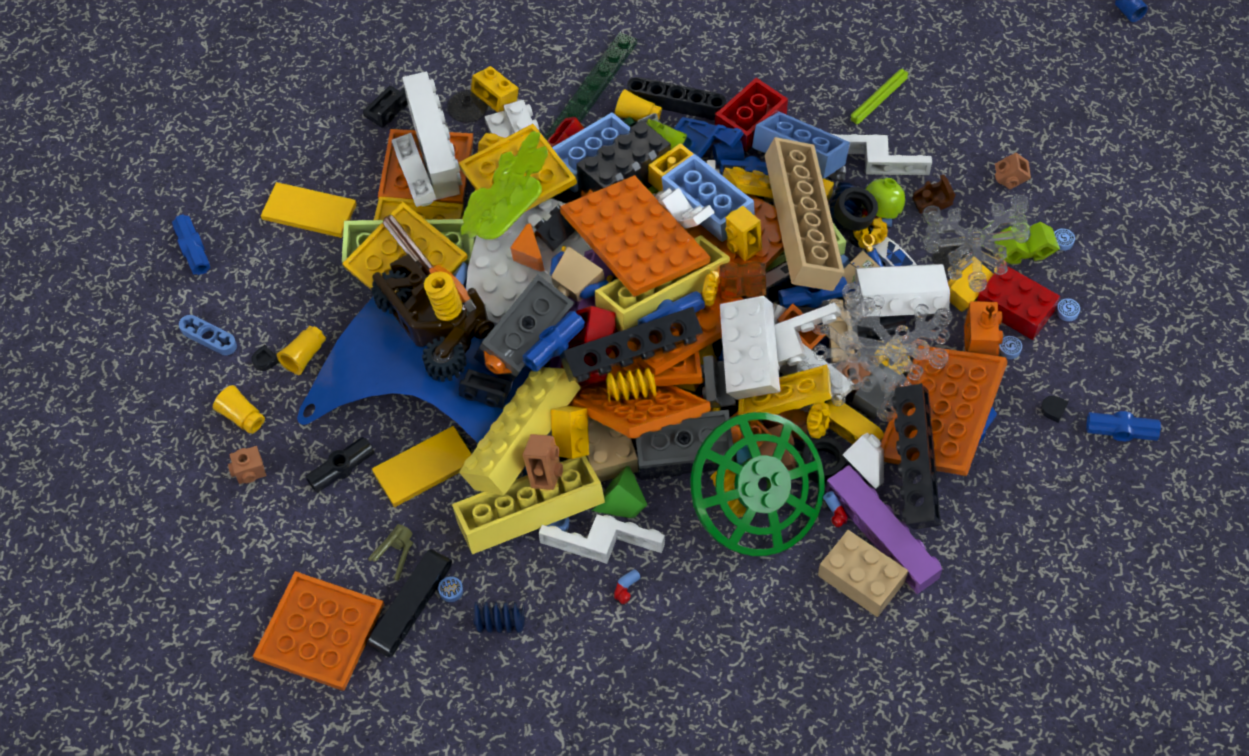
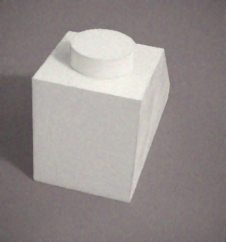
M866 433L843 456L876 489L884 483V449L880 446L881 442L876 436Z

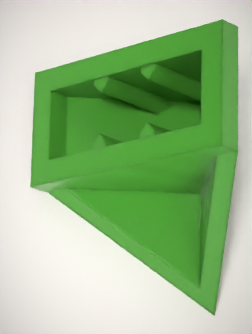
M626 466L611 481L603 493L605 503L595 506L592 511L635 518L647 506L630 466Z

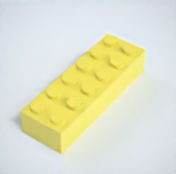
M700 235L694 238V240L711 257L709 264L635 297L619 279H616L595 290V307L616 313L615 328L617 330L629 329L638 325V319L656 311L659 304L666 299L674 302L695 291L701 294L707 274H710L711 270L719 273L718 284L728 279L730 257Z
M542 367L537 372L531 370L528 378L517 389L516 394L504 407L501 415L492 423L488 433L479 441L477 448L471 456L465 460L463 467L459 471L462 477L476 491L505 495L525 467L523 452L530 435H548L552 429L551 409L568 406L580 390L579 384L575 380L569 382L563 368Z
M586 456L560 462L563 464V474L561 477H558L554 490L531 488L528 475L516 479L505 495L482 492L452 504L457 523L472 555L539 529L542 525L547 526L605 503L601 482Z

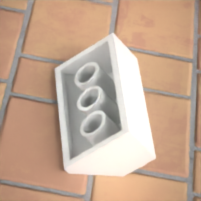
M943 264L855 268V312L861 317L949 313L950 290Z

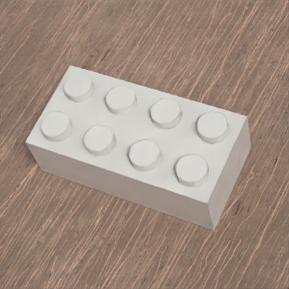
M764 296L720 304L726 393L738 400L780 392L773 303Z

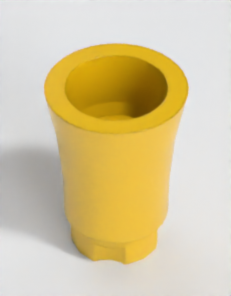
M624 89L618 99L614 114L617 117L626 119L631 117L634 121H638L656 113L659 121L662 108Z
M309 326L288 346L277 353V359L285 369L296 375H301L309 361L325 342L326 337L319 328Z
M235 385L228 386L221 391L213 403V410L224 415L248 433H255L265 421V417L241 394Z

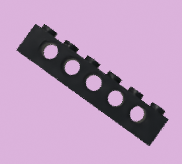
M690 307L564 350L559 356L569 382L577 380V383L590 379L591 374L598 372L599 375H604L611 372V367L620 365L621 368L627 367L634 363V359L641 357L643 361L655 356L654 352L663 350V353H667L676 349V345L684 343L685 346L698 341L697 337L703 331L694 308ZM670 327L677 328L679 336H674L670 331ZM649 334H653L658 338V344L650 341ZM629 341L634 342L637 346V351L630 350L627 343ZM606 349H612L616 357L614 359L609 358L606 354ZM584 357H591L594 360V366H588L584 362Z
M922 383L895 388V396H893L892 402L894 409L897 410V418L894 420L896 431L899 432V441L896 442L898 454L901 455V463L898 464L900 477L903 478V486L900 487L901 497L905 501V509L902 510L903 520L913 530L941 526L929 390ZM911 408H916L912 415L907 416ZM918 430L915 437L909 438L912 431ZM920 452L918 459L911 461L913 454ZM922 475L920 482L913 484L914 478ZM919 498H924L923 504L916 507V501Z

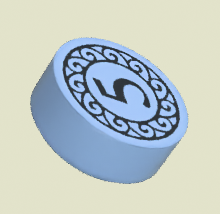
M1068 229L1056 230L1054 234L1060 250L1066 251L1071 249L1075 241L1074 234Z
M1073 299L1061 300L1056 309L1057 316L1064 321L1075 320L1080 312L1079 304Z
M1014 336L1004 337L1002 344H999V353L1007 359H1015L1021 353L1022 343Z

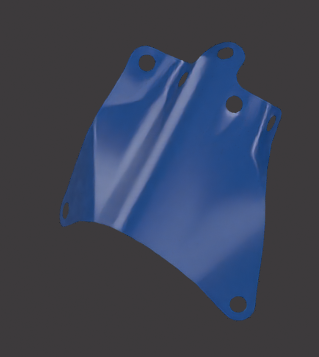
M466 278V280H465V282H464V284H463V286L465 287V289H466L467 278ZM372 297L337 340L300 406L297 420L301 425H306L338 406L366 397L391 393L413 395L436 406L457 422L479 443L490 430L492 423L501 415L503 409L489 407L484 403L469 401L459 396V383L461 380H464L468 369L497 377L473 358L484 339H477L475 336L472 338L470 348L465 353L467 365L464 367L463 373L459 371L460 376L458 378L453 375V380L451 381L448 380V377L445 378V382H441L440 377L436 381L433 379V376L430 377L426 372L422 355H424L423 350L424 348L427 349V346H416L393 314H389V310L386 313L382 312V309L377 307ZM439 357L436 360V362L440 363L444 359H441V357ZM525 366L513 381L505 406L512 400L517 389L528 378L531 371L529 367ZM309 404H314L315 410L310 417H304L303 412ZM526 466L523 468L524 473L522 477L528 475Z

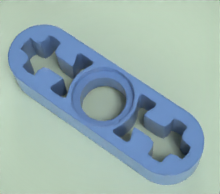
M186 315L179 321V328L184 336L222 355H230L235 352L237 343L232 334L194 315ZM194 324L195 327L193 328L189 326L188 328H186V325ZM211 331L214 333L209 339L202 338L205 332ZM221 342H223V343H228V342H230V345H229V346H228V345L222 346Z

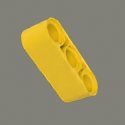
M832 398L826 402L831 412L829 428L851 444H854L866 433L869 435L873 434L879 440L883 438L884 433L876 424L843 401L838 403Z

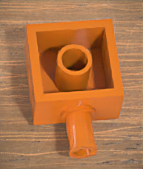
M970 301L964 322L965 352L993 356L999 355V344H1002L1003 331L999 330V325L1002 322V312L998 311V302Z

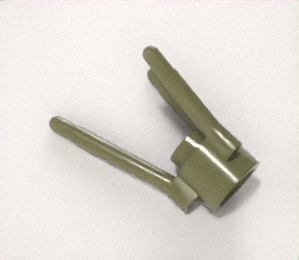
M397 524L383 543L370 555L368 561L373 560V562H376L390 545L395 549L404 547L394 577L395 580H399L408 551L413 545V542L410 540L413 535L412 532L404 525Z

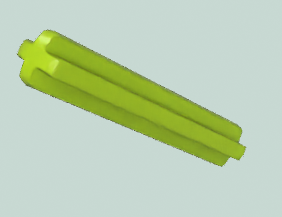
M899 69L851 114L850 120L855 124L862 122L908 79V72L904 69Z

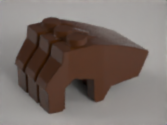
M944 174L940 175L941 180L938 183L931 184L930 181H927L922 188L913 193L912 199L920 214L940 211L953 205L956 194Z

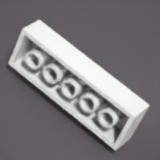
M427 71L402 77L409 111L428 177L437 198L436 200L460 194L459 185H462L459 173L460 168L458 160L454 156L453 144L448 140L450 139L448 127L443 124L446 123L443 110L441 111L439 108L441 105L439 97L435 92L434 80H429Z

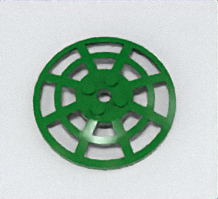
M752 412L737 415L724 421L705 438L693 462L691 496L698 519L715 541L739 554L768 556L792 547L811 529L823 503L825 491L824 472L817 449L801 428L779 415ZM771 420L783 424L780 437L770 434L753 435L748 421ZM739 425L744 438L734 443L724 456L710 450L723 433L731 427ZM792 430L805 441L814 461L805 464L799 452L788 443ZM769 441L776 443L773 455H761L756 442ZM747 445L751 458L744 461L741 465L732 461L731 459L736 452ZM785 449L794 457L798 464L797 468L788 471L781 462ZM708 459L719 465L716 474L717 495L702 498L701 476L705 460ZM728 469L736 474L734 480L735 489L724 492L725 471ZM817 470L818 494L816 505L813 509L806 504L809 490L808 474ZM762 477L767 481V488L764 491H761L758 487V482ZM798 477L802 478L800 499L790 494L791 480ZM738 499L747 508L741 520L733 513L728 505V501ZM786 502L794 507L795 510L787 519L779 523L777 510ZM719 504L725 516L732 524L737 526L729 539L715 527L705 508ZM801 512L808 516L810 519L802 531L793 539L783 544L781 530L792 524ZM756 513H767L770 527L751 526L750 523ZM745 531L757 535L772 534L773 548L753 549L743 547L738 542Z

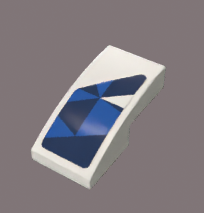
M888 237L883 242L872 246L876 248L881 261L885 262L886 267L917 265L898 244Z

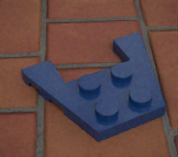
M682 117L674 127L675 130L687 134L683 145L699 158H702L715 139L733 149L744 134L738 128H726L724 125H712L705 121Z

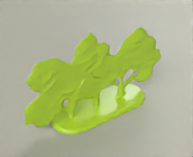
M532 131L527 136L516 156L512 152L501 154L498 162L499 167L493 175L494 183L490 189L480 188L470 194L468 206L463 215L464 223L461 227V235L467 233L469 238H473L476 235L483 239L498 238L539 198L542 192L541 183L536 178L530 176L541 171L548 156L546 146L537 149L540 138L539 132Z

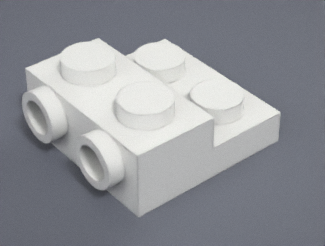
M524 100L504 105V111L485 116L489 132L506 138L531 124H534L539 130L537 120L531 119V116H533L530 104L525 105Z

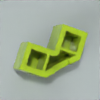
M1042 222L1033 224L1023 233L1009 226L993 237L1000 259L1011 265L1019 264L1022 262L1021 259L1033 258L1034 261L1044 260L1060 250L1053 228Z

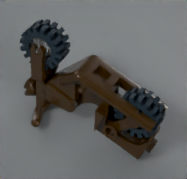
M408 253L390 263L391 270L388 275L385 272L382 275L380 272L373 274V287H371L375 304L379 309H382V312L386 313L389 310V314H393L416 346H427V349L424 348L423 350L424 355H422V359L430 377L433 376V379L436 381L439 377L441 382H445L447 377L451 381L453 380V375L458 378L460 376L459 371L463 373L465 370L464 367L467 365L465 353L470 348L472 338L475 336L477 339H485L495 325L491 320H488L485 304L474 288L468 289L467 293L476 307L475 310L471 311L467 316L466 311L462 309L461 313L450 321L438 319L424 288L425 279L429 275H425L418 260L414 261Z

